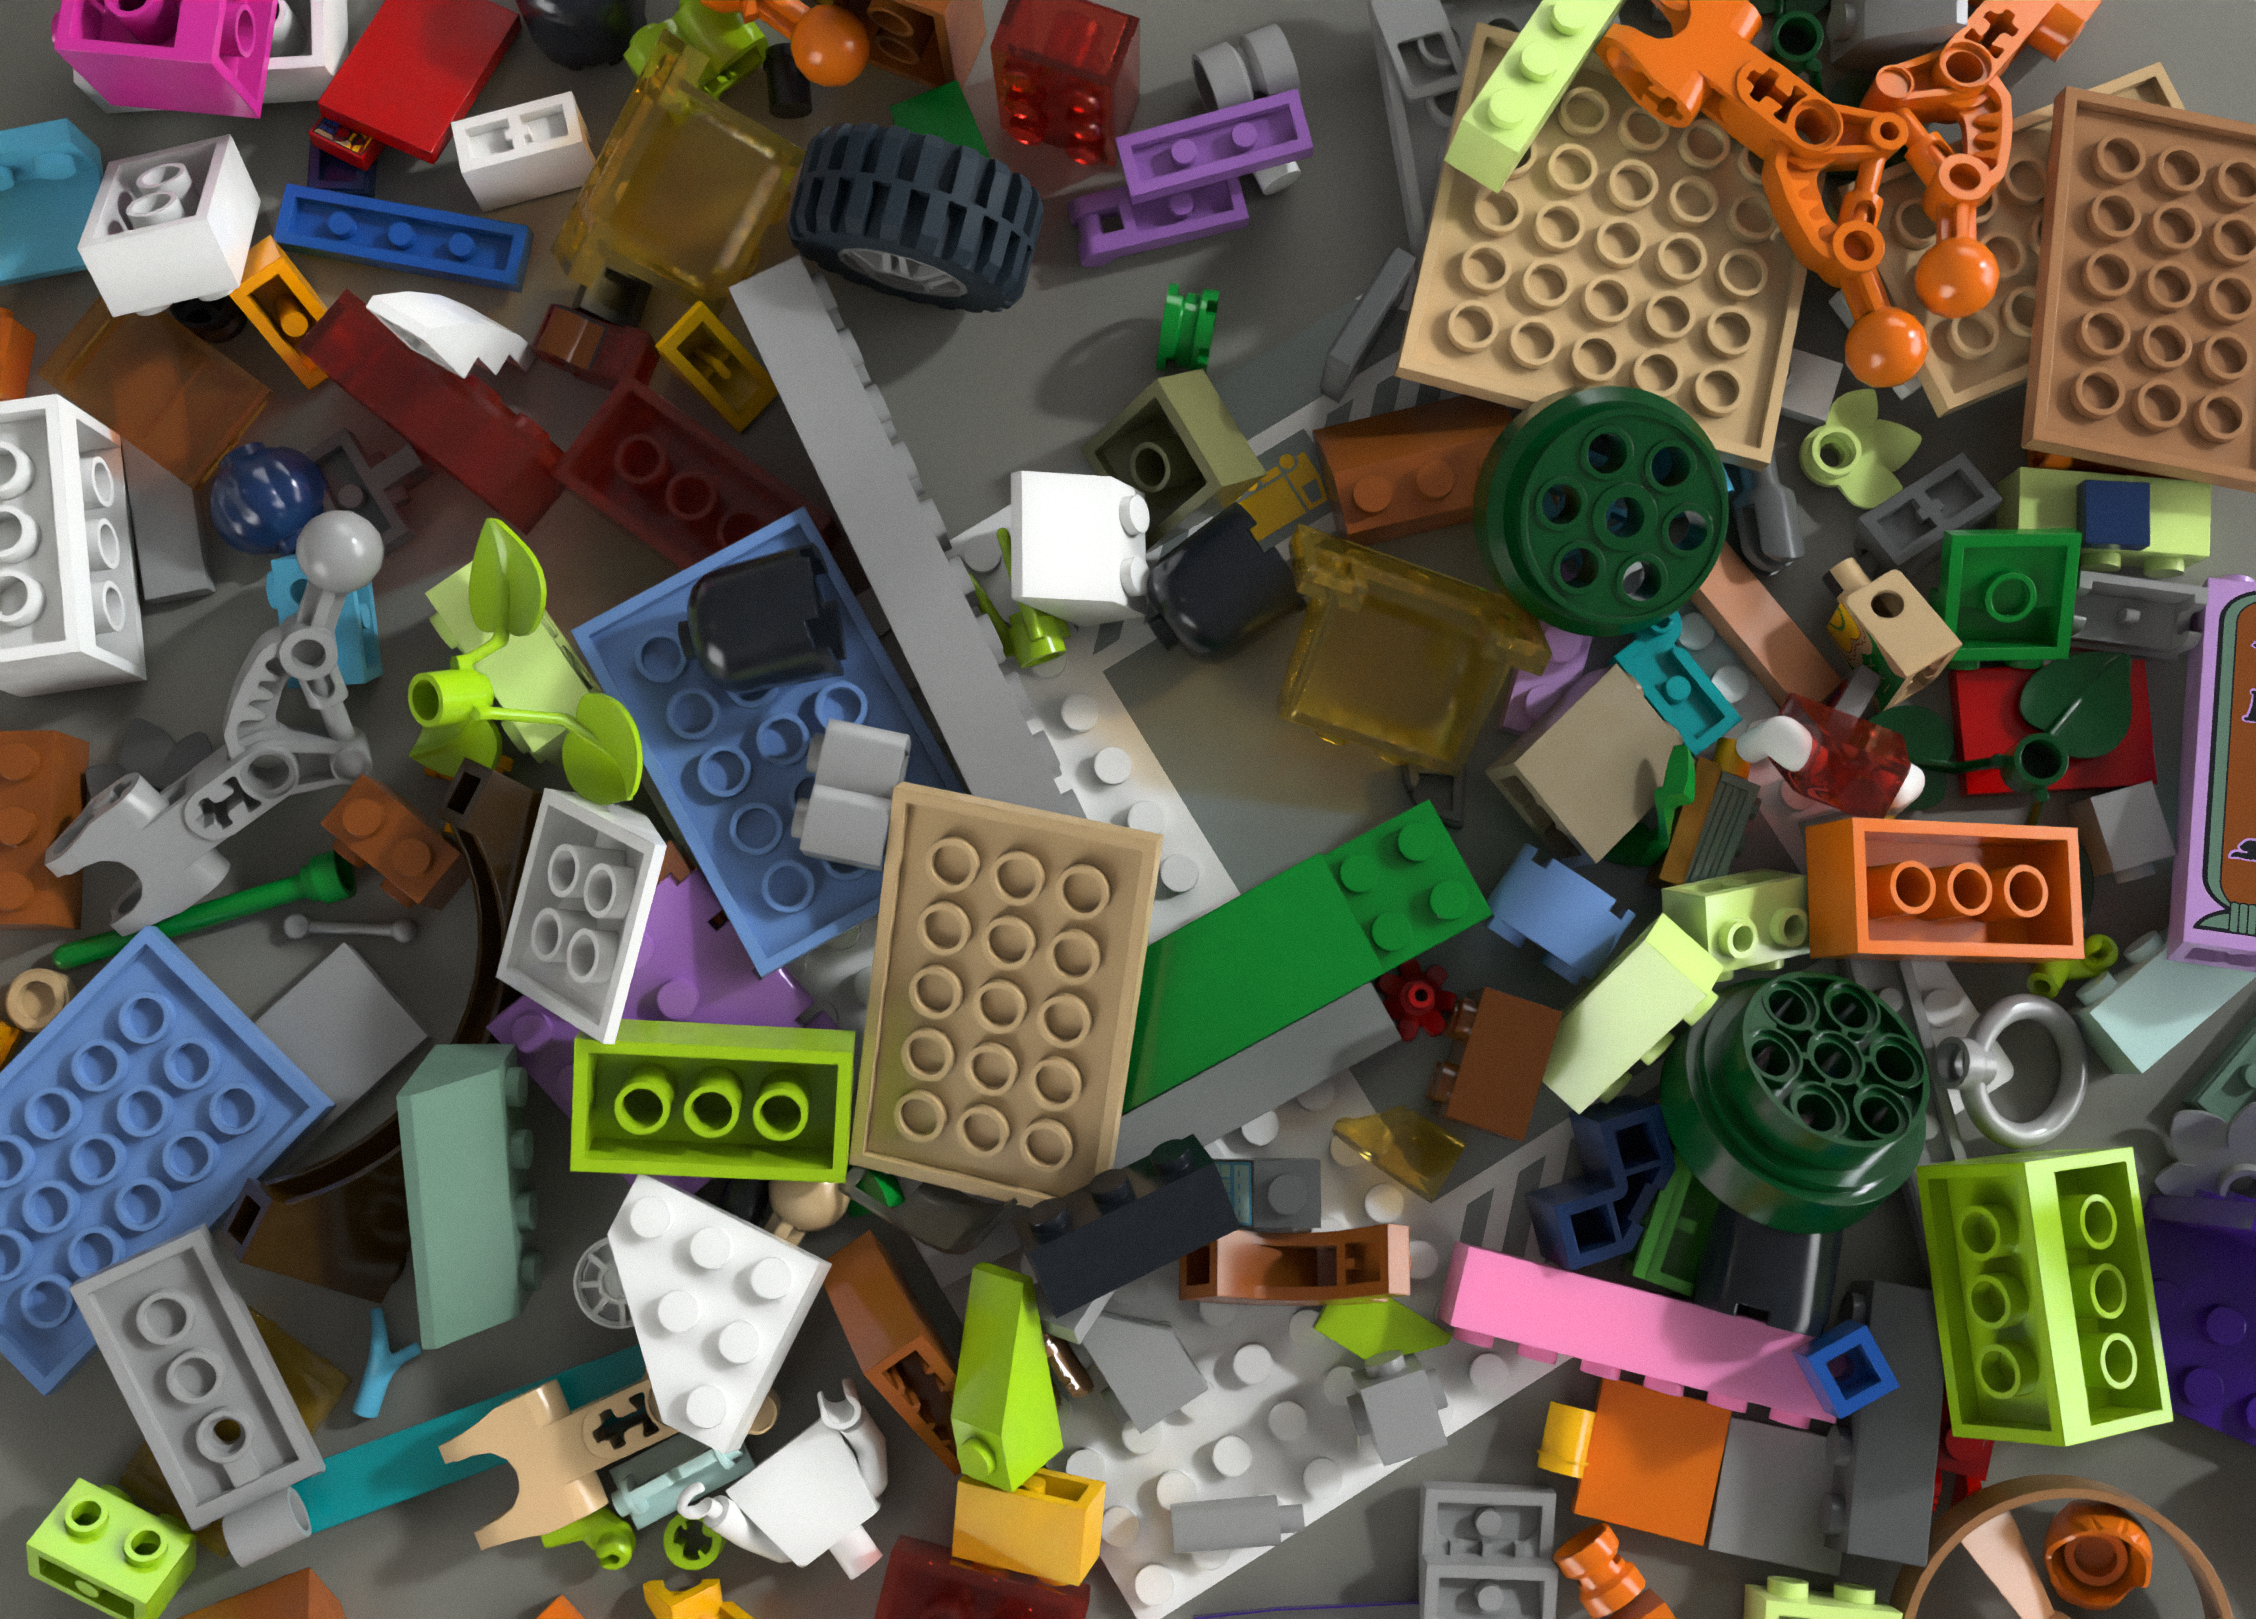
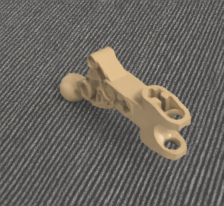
M848 1173L846 1175V1183L770 1180L768 1183V1194L773 1213L762 1229L798 1246L806 1232H819L833 1226L845 1214L851 1199V1180ZM646 1368V1373L642 1379L570 1411L557 1378L506 1400L474 1426L444 1442L438 1448L445 1464L452 1461L458 1462L473 1455L492 1453L507 1459L517 1472L520 1491L514 1506L495 1516L489 1523L481 1526L478 1531L474 1532L482 1551L514 1540L547 1535L602 1508L609 1501L596 1470L680 1431L662 1423ZM770 1388L748 1434H763L771 1429L777 1420L782 1405L780 1397L774 1389ZM640 1392H643V1393H644V1395H645V1402H644V1400L638 1395V1393H640ZM645 1403L648 1416L633 1423L624 1432V1440L618 1431L609 1434L605 1432L602 1424L611 1416L610 1409L619 1418L637 1411ZM652 1421L657 1426L656 1428L652 1427Z

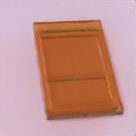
M101 294L36 373L196 492L201 489L217 469L220 460L238 444L240 438L276 395L274 391L166 312L162 311L150 316H140L134 312L112 317Z

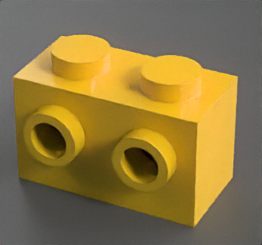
M1040 1468L1013 1493L963 1475L957 1484L952 1556L974 1561L978 1567L984 1570L1002 1571L1008 1569L1037 1576L1041 1582L1052 1586H1066L1069 1584L1079 1586L1100 1554L1106 1482Z

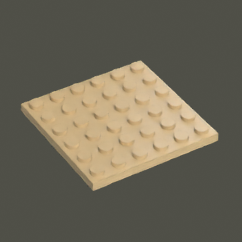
M1477 22L1469 42L1393 376L1525 410L1546 396L1572 387L1612 385L1641 389L1671 401L1689 414L1705 431L1713 443L1721 462L1762 472L1771 462L1808 271L1794 255L1771 212L1761 182L1764 161L1750 151L1749 148L1730 136L1719 124L1701 111L1691 124L1685 128H1676L1660 121L1632 99L1621 83L1605 67L1597 53L1592 52L1497 194L1444 161L1462 118L1520 34ZM1777 114L1775 115V117H1776L1777 119H1779V120L1782 119V118L1779 117ZM1795 129L1802 141L1812 144L1810 138L1804 132ZM1820 172L1817 176V186L1821 198L1826 172Z

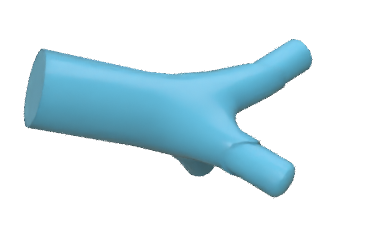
M380 1307L370 1310L372 1325L370 1351L364 1376L352 1408L353 1413L366 1418H376L378 1416L388 1384L395 1372L404 1363L421 1354V1347L416 1342L395 1353L390 1352L384 1312Z

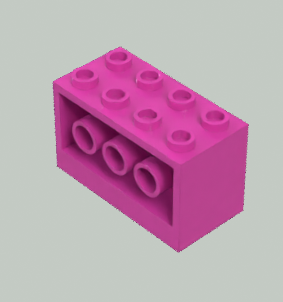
M61 0L60 11H57L52 19L51 35L54 50L111 105L260 119L278 0Z

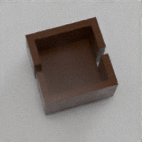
M1488 987L1467 992V996L1463 997L1461 1001L1455 999L1444 1029V1036L1453 1039L1446 1061L1444 1060L1442 1063L1436 1061L1434 1063L1425 1090L1424 1098L1434 1101L1430 1115L1503 1139L1523 1142L1563 1012Z

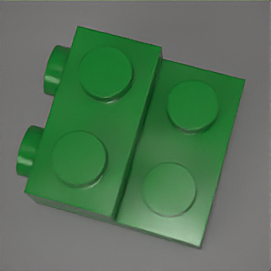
M2073 528L1944 530L1939 587L1929 588L1928 604L1962 643V646L1946 665V668L1974 670L1981 667V661L2004 660V665L2013 668L2037 669L2044 666V660L2069 659L2082 533Z

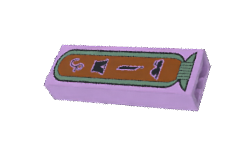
M2230 574L2217 578H2207L2202 586L2209 587L2207 605L2200 612H2194L2190 619V631L2201 632L2202 637L2196 647L2188 650L2174 845L2177 855H2174L2166 960L2256 972V582L2245 575Z

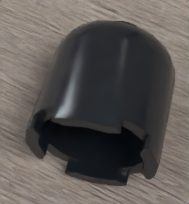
M515 0L536 45L551 61L573 71H580L582 69L581 66H595L604 62H608L610 66L619 64L624 59L623 54L630 47L629 43L633 35L640 28L647 25L645 17L646 0Z
M1237 502L1228 506L1167 553L1151 569L1147 581V596L1156 614L1146 620V622L1167 652L1178 645L1195 661L1203 664H1219L1231 659L1309 607L1303 599L1306 596L1279 551L1273 546L1264 553L1250 531L1251 528L1257 525L1256 521Z
M813 542L721 566L705 573L691 589L687 602V620L679 621L678 623L679 640L688 661L697 659L704 674L716 686L732 693H750L844 675V669L840 662L847 659L844 629L837 599L827 602L823 600L816 576L828 573V568L819 548Z
M1719 1199L1697 1273L1692 1303L1735 1317L1737 1312L1748 1315L1750 1307L1769 1312L1766 1322L1767 1326L1820 1338V1335L1823 1334L1824 1326L1828 1325L1842 1247L1843 1229L1824 1234H1801L1782 1231L1745 1217Z

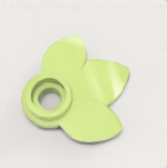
M1874 389L1854 390L1837 398L1831 404L1824 425L1811 431L1805 437L1799 449L1800 467L1809 480L1823 487H1837L1852 505L1865 510L1875 508L1903 490V486L1893 473L1909 461L1922 441L1920 434L1904 425L1877 419L1878 399ZM1821 449H1830L1835 452L1838 457V465L1836 467L1827 466L1821 460Z

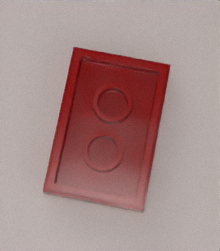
M385 0L317 102L321 116L435 165L453 137L451 122L465 118L521 30L520 14L489 0Z
M2145 659L2132 660L2130 673L2132 714L2130 726L2122 742L2114 750L2101 757L2091 759L2069 757L2066 773L2060 780L2046 787L2048 792L2123 789L2151 780L2153 786L2158 784ZM1987 667L1974 670L1955 669L1948 673L1957 762L1991 757L1994 754H2004L2007 749L2031 734L2043 733L2026 724L2018 710L2019 697L2024 684L2040 668ZM1998 769L1958 774L1960 797L2021 794L2011 790L2003 782Z

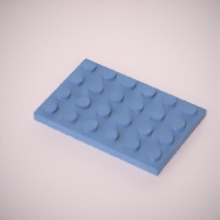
M804 506L571 630L604 693L619 701L633 718L642 744L643 764L762 978L771 975L879 914L883 872L804 856L799 850L801 839L791 836L792 821L797 802L800 797L810 799L815 784L816 774L806 771L810 743L815 732L825 734L829 718L908 734L912 746L904 782L966 794ZM813 542L819 548L828 568V573L816 576L823 600L827 602L837 599L840 609L847 659L840 661L844 669V675L750 693H732L716 686L704 674L697 659L691 661L686 659L679 640L678 623L679 621L687 620V602L692 587L705 573L718 567Z
M146 925L0 1072V1352L44 1397L57 1393L99 1350L69 1290L74 1281L203 1223H206L212 1234L227 1219L248 1177L263 1182L337 1106L156 926Z

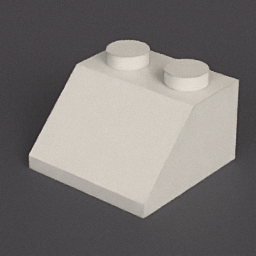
M1035 471L1011 473L1012 599L1080 627L1147 616L1146 594L1148 593L1147 581L1150 571L1146 563L1145 532L1149 527L1150 516L1145 502V493L1112 476Z

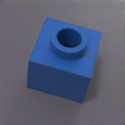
M1851 1319L1821 1334L1820 1338L1816 1337L1791 1351L1824 1412L1839 1419L1850 1415L1900 1387L1867 1325ZM1843 1354L1846 1359V1369L1840 1376L1833 1377L1828 1369V1361Z

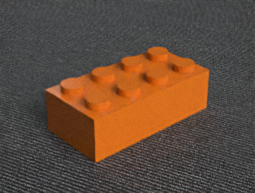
M1856 817L1805 827L1810 959L2036 964L2085 959L2078 828Z

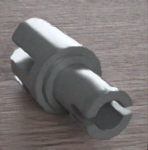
M1774 447L1771 462L1762 472L1738 466L1742 492L1731 503L1741 560L1759 581L1771 578L1805 554L1795 492L1780 484Z

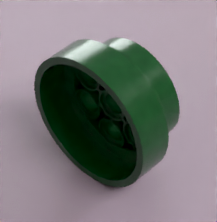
M1798 971L1783 974L1776 978L1745 980L1724 988L1717 993L1718 999L1707 1013L1694 1025L1690 1026L1687 1024L1677 1036L1663 1062L1659 1084L1660 1102L1664 1121L1673 1144L1691 1172L1710 1192L1735 1211L1760 1224L1792 1233L1824 1234L1839 1231L1858 1223L1904 1184L1919 1163L1926 1138L1925 1110L1929 1100L1930 1081L1926 1060L1916 1038L1902 1018L1881 998L1861 985L1837 975L1816 971Z

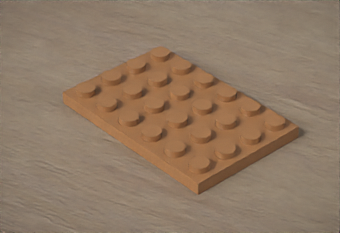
M2066 86L2054 98L2021 448L2256 493V124Z

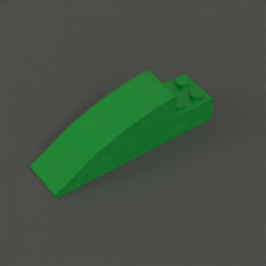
M1430 799L1323 856L1320 852L1147 946L1122 1114L1493 915Z

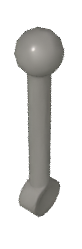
M296 913L287 917L284 923V931L290 938L299 940L306 939L311 933L393 936L398 942L406 943L416 937L417 925L409 918H400L393 924L312 921L308 916Z

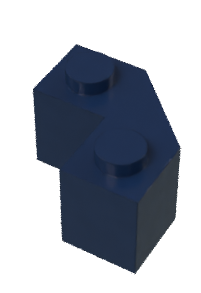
M1625 1094L1614 1098L1608 1104L1600 1102L1590 1105L1580 1115L1575 1111L1568 1112L1584 1175L1525 1193L1542 1257L1573 1271L1633 1250L1644 1229L1639 1224L1658 1189L1665 1190L1676 1169L1660 1103Z

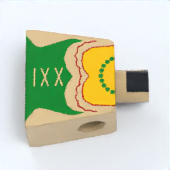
M1851 557L1834 566L1822 577V581L1839 603L1826 626L1829 638L1850 671L1863 664L1881 675L1879 679L1881 683L1870 699L1871 704L1878 713L1895 707L1932 685L1962 646L1958 637L1901 571L1894 569L1871 581L1857 560Z

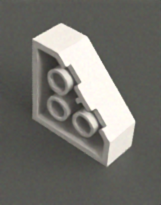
M638 1174L607 1235L662 1423L722 1454L740 1450L832 1264L658 1176Z

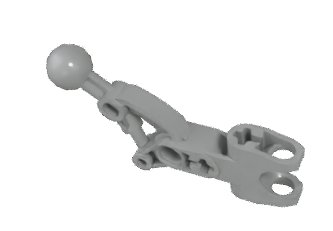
M329 510L311 518L298 536L295 555L300 570L308 578L297 613L288 616L279 627L269 629L256 640L245 659L232 687L223 719L226 744L160 793L138 772L123 776L93 797L78 817L46 850L44 865L57 877L71 875L83 867L99 861L120 862L135 871L138 879L119 897L118 902L110 909L112 921L109 925L122 937L138 932L146 925L151 926L163 919L184 912L216 888L228 873L230 863L215 847L228 837L239 832L287 796L338 785H352L362 773L370 776L373 766L368 737L363 730L352 726L343 703L349 693L337 664L338 651L335 628L347 594L371 583L382 567L385 548L380 533L368 520L353 511ZM293 676L298 679L308 706L312 709H319L326 727L286 726L277 721L276 710L281 692L290 677ZM262 755H274L284 760L280 765L268 769L257 767L252 763L254 759Z

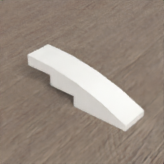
M405 291L373 295L366 306L373 315L410 349L465 379L474 363L494 375H497L505 361L527 372L539 352L520 335L472 308L439 294Z

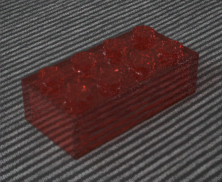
M346 288L299 342L296 348L342 390L415 448L422 451L425 456L527 536L574 480L560 463L566 454L550 440L551 436L524 413L519 412L516 415L501 401L502 397L476 375L470 373L469 376L463 379L410 349L366 308V303Z
M626 373L550 472L551 476L568 494L678 572L691 567L803 506L806 508L829 551L832 550L842 536L833 517L629 373Z

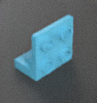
M67 118L0 131V286L87 270L77 247L104 173L100 148Z

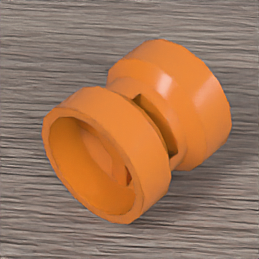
M1599 1522L1578 1532L1562 1544L1552 1557L1565 1578L1578 1580L1577 1585L1580 1588L1578 1599L1592 1619L1601 1618L1619 1610L1632 1601L1642 1591L1646 1583L1635 1564L1624 1560L1621 1555L1617 1554L1619 1540L1606 1522Z

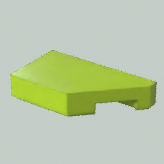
M1388 1298V1302L1324 1306L1312 1326L1318 1332L1364 1360L1390 1350H1400L1403 1355L1447 1345L1453 1336L1393 1298Z

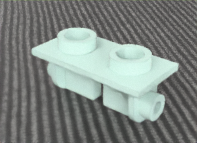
M681 1432L609 1470L618 1490L611 1493V1498L618 1514L621 1517L630 1514L637 1530H640L678 1510V1497L683 1489L690 1484L701 1482L705 1490L695 1495L689 1503L756 1468V1465L745 1442H743L740 1450L722 1454Z

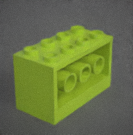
M2133 1147L2018 1151L1916 1166L1953 1437L2067 1447L2174 1421Z

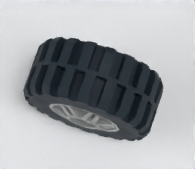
M843 122L836 123L832 127L827 126L823 128L808 143L787 222V230L792 245L795 249H799L803 257L817 262L820 268L830 273H837L843 276L845 280L857 285L863 284L873 288L874 291L889 296L892 294L906 298L909 301L936 305L942 309L954 311L955 309H963L973 313H982L984 310L994 313L1001 312L1004 308L1009 309L1023 296L1044 217V209L1039 192L1036 187L1030 186L1027 178L1020 173L1011 172L1008 165L995 158L988 159L980 155L979 151L965 145L958 146L944 141L945 138L928 133L922 135L910 132L908 128L892 125L889 128L880 127L875 123L859 122L857 125Z

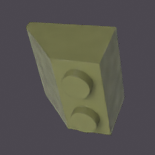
M1203 368L1155 379L1081 448L1097 476H1112L1145 493V502L1150 516L1149 527L1145 532L1146 553L1153 551L1226 509L1267 475Z

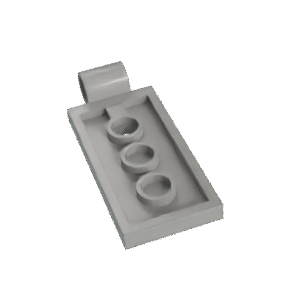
M206 1223L74 1281L69 1290L191 1530L199 1531L210 1526L211 1522L224 1517L222 1527L227 1546L233 1558L241 1567L249 1566L310 1537L311 1523L308 1512L301 1497L291 1485L309 1476L312 1478L325 1472L326 1465ZM224 1419L233 1420L240 1426L241 1435L232 1441L222 1440L216 1434L215 1425Z

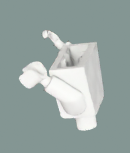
M846 1378L842 1380L846 1399L834 1403L828 1401L822 1391L818 1392L817 1398L821 1417L756 1465L755 1469L736 1480L725 1491L730 1499L722 1495L716 1496L713 1499L706 1497L698 1504L688 1506V1503L695 1495L705 1490L701 1482H696L687 1486L680 1493L677 1500L678 1512L684 1518L690 1520L703 1517L704 1524L730 1542L780 1564L793 1561L797 1566L804 1568L829 1549L850 1580H853L883 1556L861 1524L872 1517L884 1502L882 1493L888 1485L886 1438L865 1407L860 1405L855 1382L851 1378Z

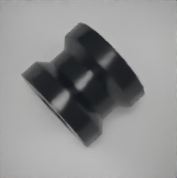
M229 295L214 301H202L199 298L172 303L169 307L170 312L179 323L189 328L194 335L203 341L215 344L228 342L238 336L246 326L248 319ZM214 303H218V309L214 306Z

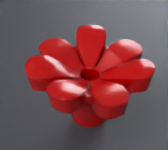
M1411 958L1398 965L1400 976L1397 977L1387 972L1378 976L1375 988L1387 996V1000L1382 1001L1391 1020L1396 1019L1398 1021L1396 1029L1402 1041H1413L1419 1027H1422L1426 1034L1432 1038L1438 1037L1444 1032L1446 1025L1440 1013H1449L1457 996L1451 991L1442 990L1441 986L1448 977L1447 971L1442 966L1433 964L1425 972H1421L1418 961L1415 958ZM1415 992L1422 995V1002L1415 998Z

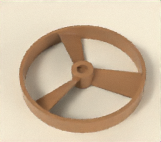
M2058 1474L2031 1475L2005 1480L1983 1488L1951 1507L1931 1525L1927 1567L1903 1564L1889 1600V1605L1903 1613L1902 1619H1915L1921 1598L1929 1581L1942 1561L1957 1544L1961 1543L2021 1619H2072L2061 1611L2053 1610L2010 1510L2043 1500L2075 1498L2114 1504L2140 1514L2155 1523L2173 1542L2186 1561L2201 1597L2205 1619H2234L2225 1589L2214 1568L2196 1544L2170 1520L2133 1495L2112 1485L2089 1478Z

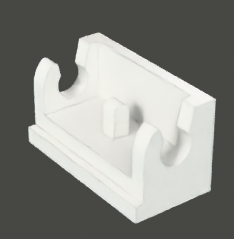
M572 91L451 122L461 174L483 212L601 181L598 165L588 144L592 142Z

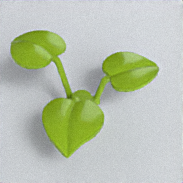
M486 518L479 535L471 567L469 605L475 625L483 632H494L489 641L471 652L452 656L450 659L451 669L419 673L413 677L409 685L408 702L412 715L423 727L409 757L433 771L452 778L455 777L465 757L495 770L502 754V737L493 720L559 725L570 731L563 742L562 762L567 780L572 788L584 799L598 805H610L633 800V796L639 788L643 769L642 744L633 718L627 709L615 698L597 692L583 695L577 706L576 718L566 713L491 707L494 700L491 681L485 674L474 670L472 665L506 646L510 633L518 637L528 636L537 629L544 615L547 589L543 570L530 548L504 522L497 518Z

